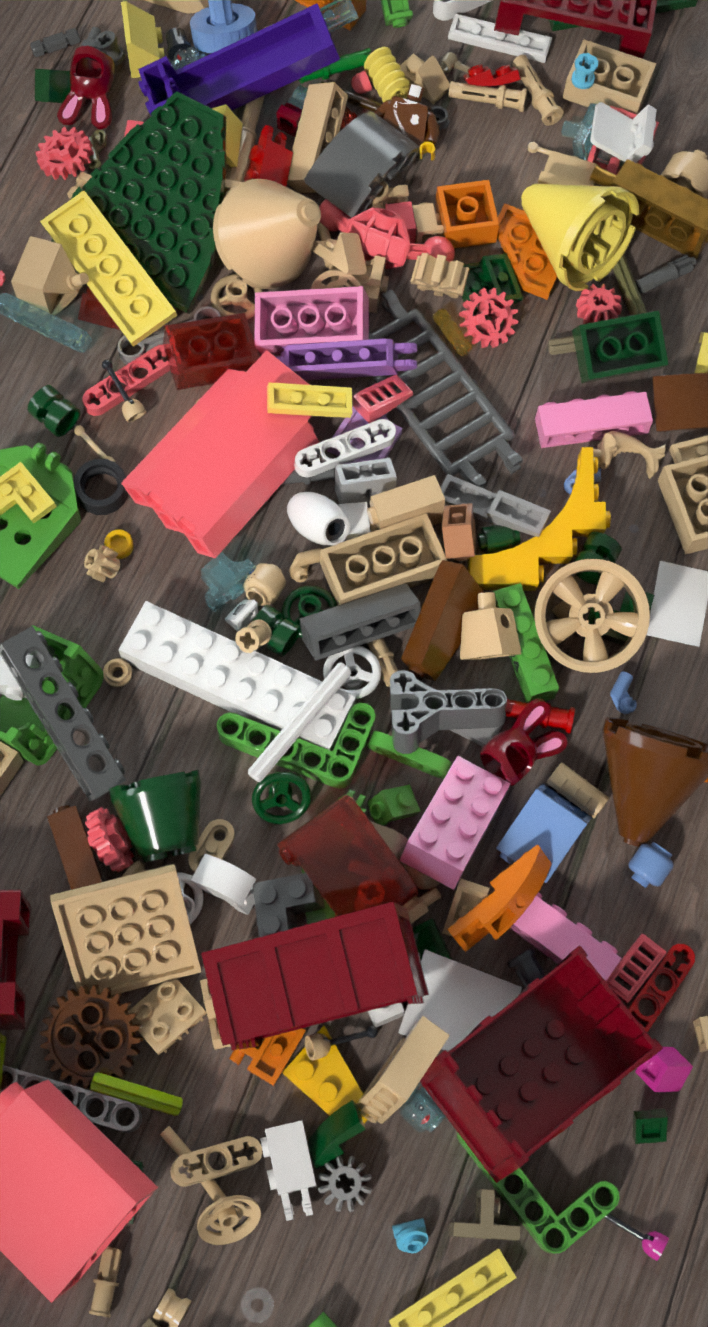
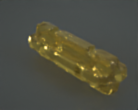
M443 308L437 310L433 314L434 321L437 325H440L441 331L448 341L454 345L453 348L462 356L466 355L471 351L472 345L467 339L465 340L464 334L454 320H451L449 313Z

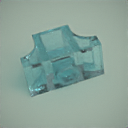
M221 552L201 569L202 581L209 587L205 594L207 606L213 612H216L230 599H237L244 592L243 584L246 578L256 566L249 559L242 562H234Z

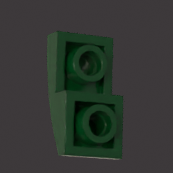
M353 1100L330 1115L308 1140L307 1144L316 1169L343 1154L342 1143L366 1130L359 1107Z

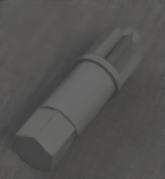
M685 255L636 280L638 291L640 294L645 293L693 271V265L697 263L696 259Z

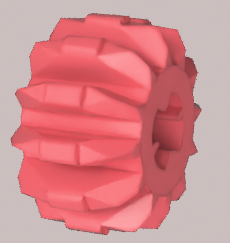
M592 284L589 290L584 289L576 303V309H578L577 318L583 319V324L618 318L622 311V305H620L621 296L614 295V288L607 290L605 289V284L601 285L600 288Z

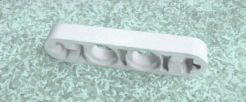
M380 419L304 448L295 456V471L302 477H312L335 468V465L346 464L384 449L394 442L396 434L395 425L389 420ZM378 431L388 432L387 437L384 438L382 434L378 435ZM354 438H361L366 445L363 448L357 449L352 447L350 441ZM328 448H336L339 450L340 456L332 459L326 456L325 451ZM303 459L312 462V467H308L306 464L302 465Z

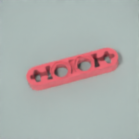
M168 345L155 346L116 371L115 374L119 381L126 385L125 391L129 397L169 372L175 365L174 351ZM162 355L167 357L168 360L166 362L162 359L158 360V356ZM138 368L148 370V374L143 378H137L133 375L134 371ZM111 376L100 381L84 393L82 401L88 414L93 416L102 415L124 401L120 392L116 393L110 389L114 384ZM91 399L100 400V404H91Z

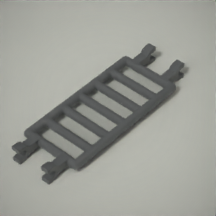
M392 289L384 292L382 297L385 301L382 302V306L395 320L373 333L369 331V340L384 339L408 324L415 322L422 333L405 343L417 344L418 348L430 341L438 351V353L417 364L416 369L407 370L398 377L407 384L444 361L453 371L452 374L396 407L445 474L453 476L459 472L466 482L484 488L486 480L481 474L476 472L472 464L493 451L498 453L511 475L520 470L521 466L519 464L523 459L508 444L514 438V432L420 310L413 309L406 312ZM398 354V359L406 354ZM372 376L377 383L387 379L386 376ZM461 381L468 390V394L423 421H419L412 411L414 408ZM396 385L392 386V388L397 392L396 389H398V387ZM387 390L384 392L388 397L392 396ZM474 402H477L485 412L438 442H435L427 431ZM491 422L501 433L453 463L450 462L443 452Z

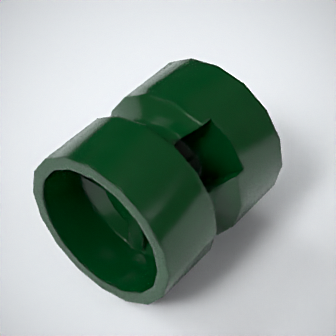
M51 385L40 388L30 399L27 407L28 413L39 422L44 423V426L57 437H62L70 432L77 424L81 414L79 408L69 400L64 399V396Z
M591 532L582 547L583 551L578 554L575 561L602 559L616 563L622 547L611 536L600 532ZM581 572L575 575L587 583L598 585L602 573Z
M268 604L253 619V621L263 620L270 626L272 636L267 643V648L279 657H284L290 651L301 633V626L290 618L282 619V613Z

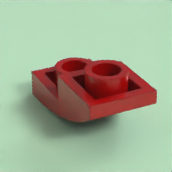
M482 64L469 68L468 74L463 75L467 84L476 86L504 85L521 79L518 69L515 66L510 68L509 64L495 70L496 74L493 75L488 66L483 67Z

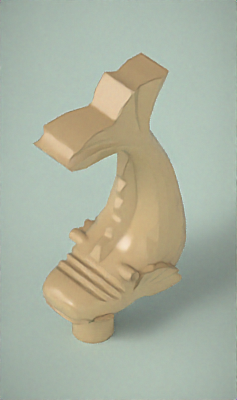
M610 431L601 439L598 449H593V457H598L599 468L607 469L612 457H615L621 452L639 453L645 458L646 472L650 479L657 473L659 468L658 462L665 456V445L659 448H650L630 435L618 431Z

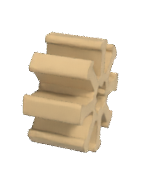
M422 253L421 256H417L411 284L418 285L417 288L422 291L433 290L436 296L443 297L444 293L451 298H458L459 295L463 296L470 268L463 267L464 263L458 260L446 261L447 257L438 254L437 258L428 253Z

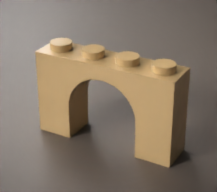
M422 1016L406 1039L402 1038L395 1046L356 1104L361 1109V1115L372 1123L377 1121L380 1124L384 1123L408 1100L450 1035Z

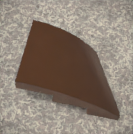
M708 373L653 376L656 432L708 428Z

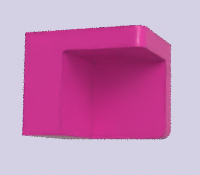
M663 1047L655 1056L640 1065L635 1073L654 1092H679L693 1066L674 1047Z

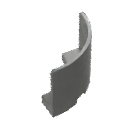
M367 112L352 120L333 138L307 173L304 182L352 218L368 209L383 188L380 184L387 177L392 180L399 173L409 169L420 150V146L374 112Z

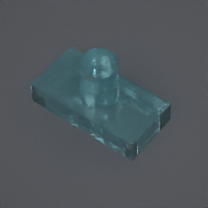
M590 103L581 123L565 120L562 126V136L574 138L572 142L574 155L583 160H586L592 147L590 139L595 106L597 105L594 103Z

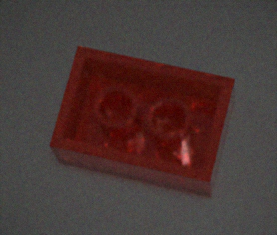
M245 313L165 326L163 346L176 390L214 384L228 369L246 372L259 359Z

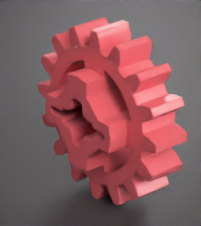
M63 127L60 133L53 130L52 137L45 136L46 142L38 144L41 151L36 152L37 162L47 177L52 175L54 180H57L60 175H62L64 180H67L69 174L76 177V171H85L84 164L91 163L92 161L89 156L94 155L88 136L85 135L83 130L77 132L76 127H73L70 131Z
M483 288L479 290V294L474 292L469 296L471 301L466 300L463 302L462 305L467 310L459 313V316L465 318V321L459 325L460 327L467 328L464 334L465 337L473 336V345L481 341V348L488 347L489 343L492 348L499 346V342L503 344L508 341L506 335L511 336L515 333L511 326L518 324V320L513 319L512 315L518 313V310H511L510 306L514 301L511 299L506 302L504 300L505 292L496 295V288H492L487 294L486 289ZM479 304L477 306L478 312L475 316H473V311L476 305ZM485 315L491 316L492 321L486 320ZM504 320L503 328L500 331V324Z
M103 807L89 813L86 816L88 821L85 822L89 828L87 839L89 845L98 855L99 860L105 863L106 866L110 865L112 871L120 872L130 867L134 863L132 860L134 854L130 850L132 848L131 840L121 820L115 817L114 814L110 815L107 808L103 809Z

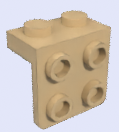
M553 151L549 154L544 171L540 173L538 184L594 186L595 182L589 179L592 171L598 164Z

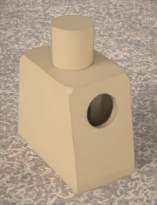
M495 592L478 593L479 610L465 612L462 615L460 660H482L521 655L513 611L509 608H496Z

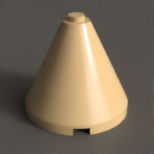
M251 179L230 189L222 203L218 205L213 222L215 245L224 265L228 270L233 269L242 277L241 281L259 289H274L294 281L305 270L311 257L321 219V211L318 204L312 199L267 179Z

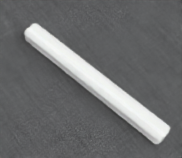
M340 662L328 674L248 769V774L252 779L261 782L351 675V670L348 666Z

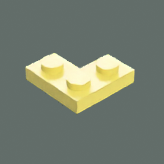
M20 462L0 477V515L15 504H18L34 524L57 506Z

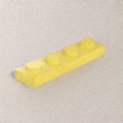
M497 1248L388 1321L392 1327H443L517 1277L500 1249Z

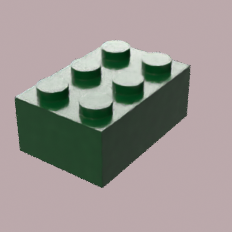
M659 310L582 324L572 330L582 384L658 370L669 365Z

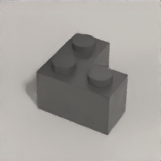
M312 872L253 884L259 937L298 927L296 914L325 909L322 881Z

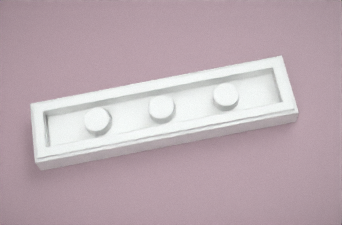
M459 14L454 15L448 39L514 56L526 55L530 60L546 62L552 37L520 30L518 36L494 31L495 23Z

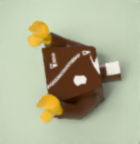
M410 84L406 99L393 96L392 100H386L374 113L420 146V159H423L425 153H431V160L433 161L436 158L435 148L440 134L436 115L431 112L429 106L420 104L425 88Z

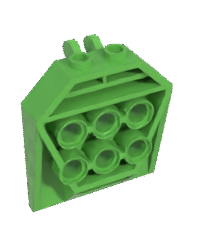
M37 443L33 449L24 445L0 450V477L21 462L57 506L49 512L51 515L48 518L40 519L34 524L18 504H15L0 515V525L7 524L5 529L0 530V578L17 589H20L81 522L79 503L72 476L73 472L66 465L60 463V454L51 452L47 455V448L42 443ZM22 539H31L30 542H28L25 545L19 544V542Z

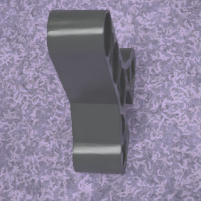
M397 671L390 677L393 747L397 752L409 754L418 749L419 743L439 730L500 727L506 721L507 696L502 690L494 688L436 690L418 681L415 675L409 671Z

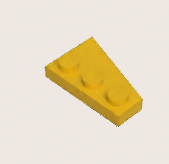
M323 1025L317 1033L324 1034L329 1040L332 1039ZM336 1045L331 1046L327 1056L313 1061L309 1059L304 1047L282 1072L284 1076L328 1116L351 1100L357 1104L363 1095ZM362 1116L363 1122L365 1124L368 1120Z

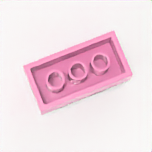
M363 286L255 293L254 346L261 355L266 350L272 355H281L285 346L294 344L369 340V297Z
M457 756L407 841L400 861L454 890L499 809L511 783Z

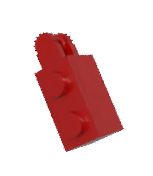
M265 125L261 131L258 144L254 145L249 153L250 164L244 177V182L251 179H267L285 187L287 186L293 152L285 148L286 134L279 132L275 136L274 141H272L274 129L269 125Z

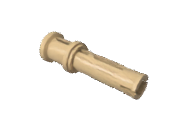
M526 55L516 57L512 65L518 69L521 80L532 96L533 107L539 110L542 115V122L546 126L557 123L562 118L564 111L555 103L552 91L544 87Z
M451 81L448 98L496 104L498 109L508 107L524 112L527 89L523 88L522 91L508 89L506 85L492 88Z

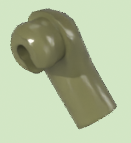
M96 130L89 137L94 155L89 156L92 162L88 166L92 169L98 168L101 165L99 153L106 146L107 135L102 130Z

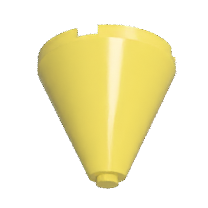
M533 184L523 191L521 197L522 207L558 279L562 284L574 291L588 289L589 286L586 283L592 279L600 282L607 276L625 253L636 229L631 225L633 214L639 215L638 200L635 195L622 187Z

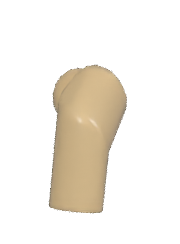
M322 548L298 553L289 569L290 577L296 582H304L308 578L307 570L309 565L320 562V550Z

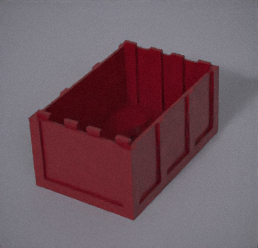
M394 901L201 953L222 1046L231 1045L232 1051L258 1047V1040L405 1001H408V1004L424 1003L423 997L429 995L408 910Z
M580 945L571 951L541 980L537 978L531 982L500 1012L493 1017L489 1015L481 1021L455 1047L448 1052L444 1050L437 1055L420 1080L421 1085L496 1183L530 1160L528 1157L565 1131L574 1123L572 1120L589 1106L613 1091L621 1084L620 1081L663 1049L655 1038L652 1039L589 962L586 958L588 954Z

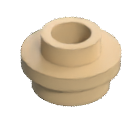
M112 659L104 666V679L110 686H125L132 678V668L124 659ZM116 670L123 671V675L118 678L114 677L113 673Z

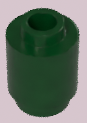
M501 525L482 527L481 534L477 535L480 551L485 550L486 554L497 553L521 544L519 531Z

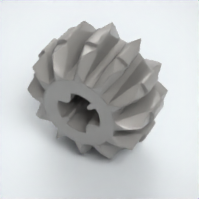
M341 1156L336 1157L337 1169L329 1162L325 1164L326 1169L332 1173L331 1176L320 1173L318 1177L322 1181L329 1182V1185L318 1188L319 1193L327 1191L332 1193L325 1199L324 1203L329 1205L334 1198L338 1199L335 1210L338 1212L342 1209L343 1201H347L349 1212L354 1211V1205L351 1200L353 1198L363 1206L365 1200L358 1194L359 1191L370 1194L372 1191L370 1187L361 1186V1182L370 1181L372 1176L371 1174H366L360 1177L359 1173L364 1170L366 1165L362 1162L356 1170L353 1169L354 1156L349 1157L347 1166H343ZM346 1174L347 1179H353L354 1187L350 1186L351 1192L344 1193L342 1188L337 1189L336 1181L340 1182L339 1176Z

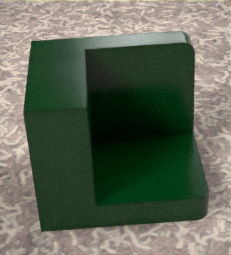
M35 69V101L63 103L71 91L70 71Z

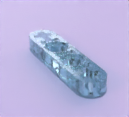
M8 293L0 294V313L3 316L75 351L83 353L92 341L91 336L81 328Z

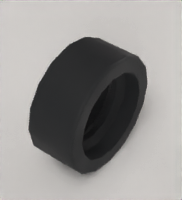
M94 459L83 464L74 476V488L80 506L87 512L95 515H108L122 507L128 497V492L122 485L123 480L126 478L123 469L108 459ZM99 474L113 476L117 481L116 492L104 500H94L85 493L86 482Z

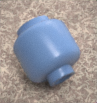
M653 841L650 845L646 843L641 844L628 863L629 868L634 872L631 878L647 888L649 883L656 887L661 886L674 867V863L671 860L673 855Z

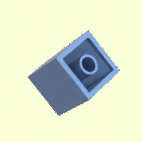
M542 784L534 791L496 849L501 852L500 857L512 865L525 852L538 844L552 863L544 881L547 883L592 817L545 784Z

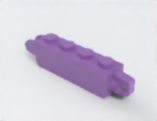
M391 339L294 344L285 346L281 356L276 358L304 380L398 375V371L417 368L416 360H398V354L417 352V344L394 343Z

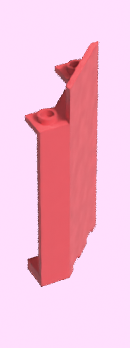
M267 350L246 372L228 369L122 482V485L135 503L153 508L166 528L184 533L197 553L216 558L295 470L296 454L304 448L319 443L313 426L308 422L312 416L267 413L268 382L310 385Z

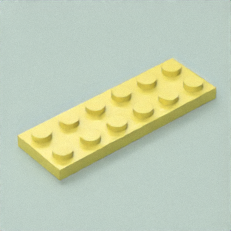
M82 191L40 221L54 242L62 245L78 274L86 273L88 275L89 281L86 283L133 347L177 316L174 308L85 191Z

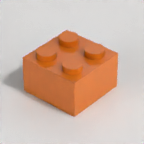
M489 180L437 187L436 212L440 214L441 225L444 227L443 237L447 238L454 248L496 243L499 221Z

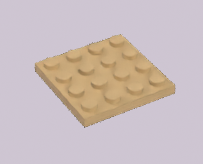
M175 864L50 895L51 905L78 995L79 987L82 985L87 986L89 993L95 984H99L100 993L105 988L111 987V995H115L120 992L123 993L201 972Z

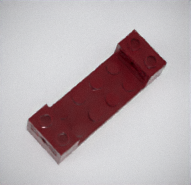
M500 0L494 31L518 36L523 15L527 14L621 35L618 51L643 59L652 34L657 0Z

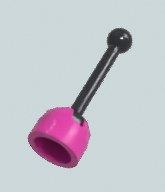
M610 1213L604 1217L640 1239L643 1251L652 1259L659 1260L668 1243L669 1238L657 1231L643 1234Z

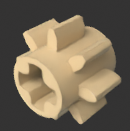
M100 545L99 550L91 549L84 561L85 568L89 569L87 575L103 583L106 577L114 578L120 569V560L116 558L118 553L104 545Z

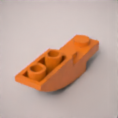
M537 844L531 850L525 852L510 867L499 873L490 882L495 891L447 929L465 952L489 933L497 940L522 916L540 891L552 864L540 846Z

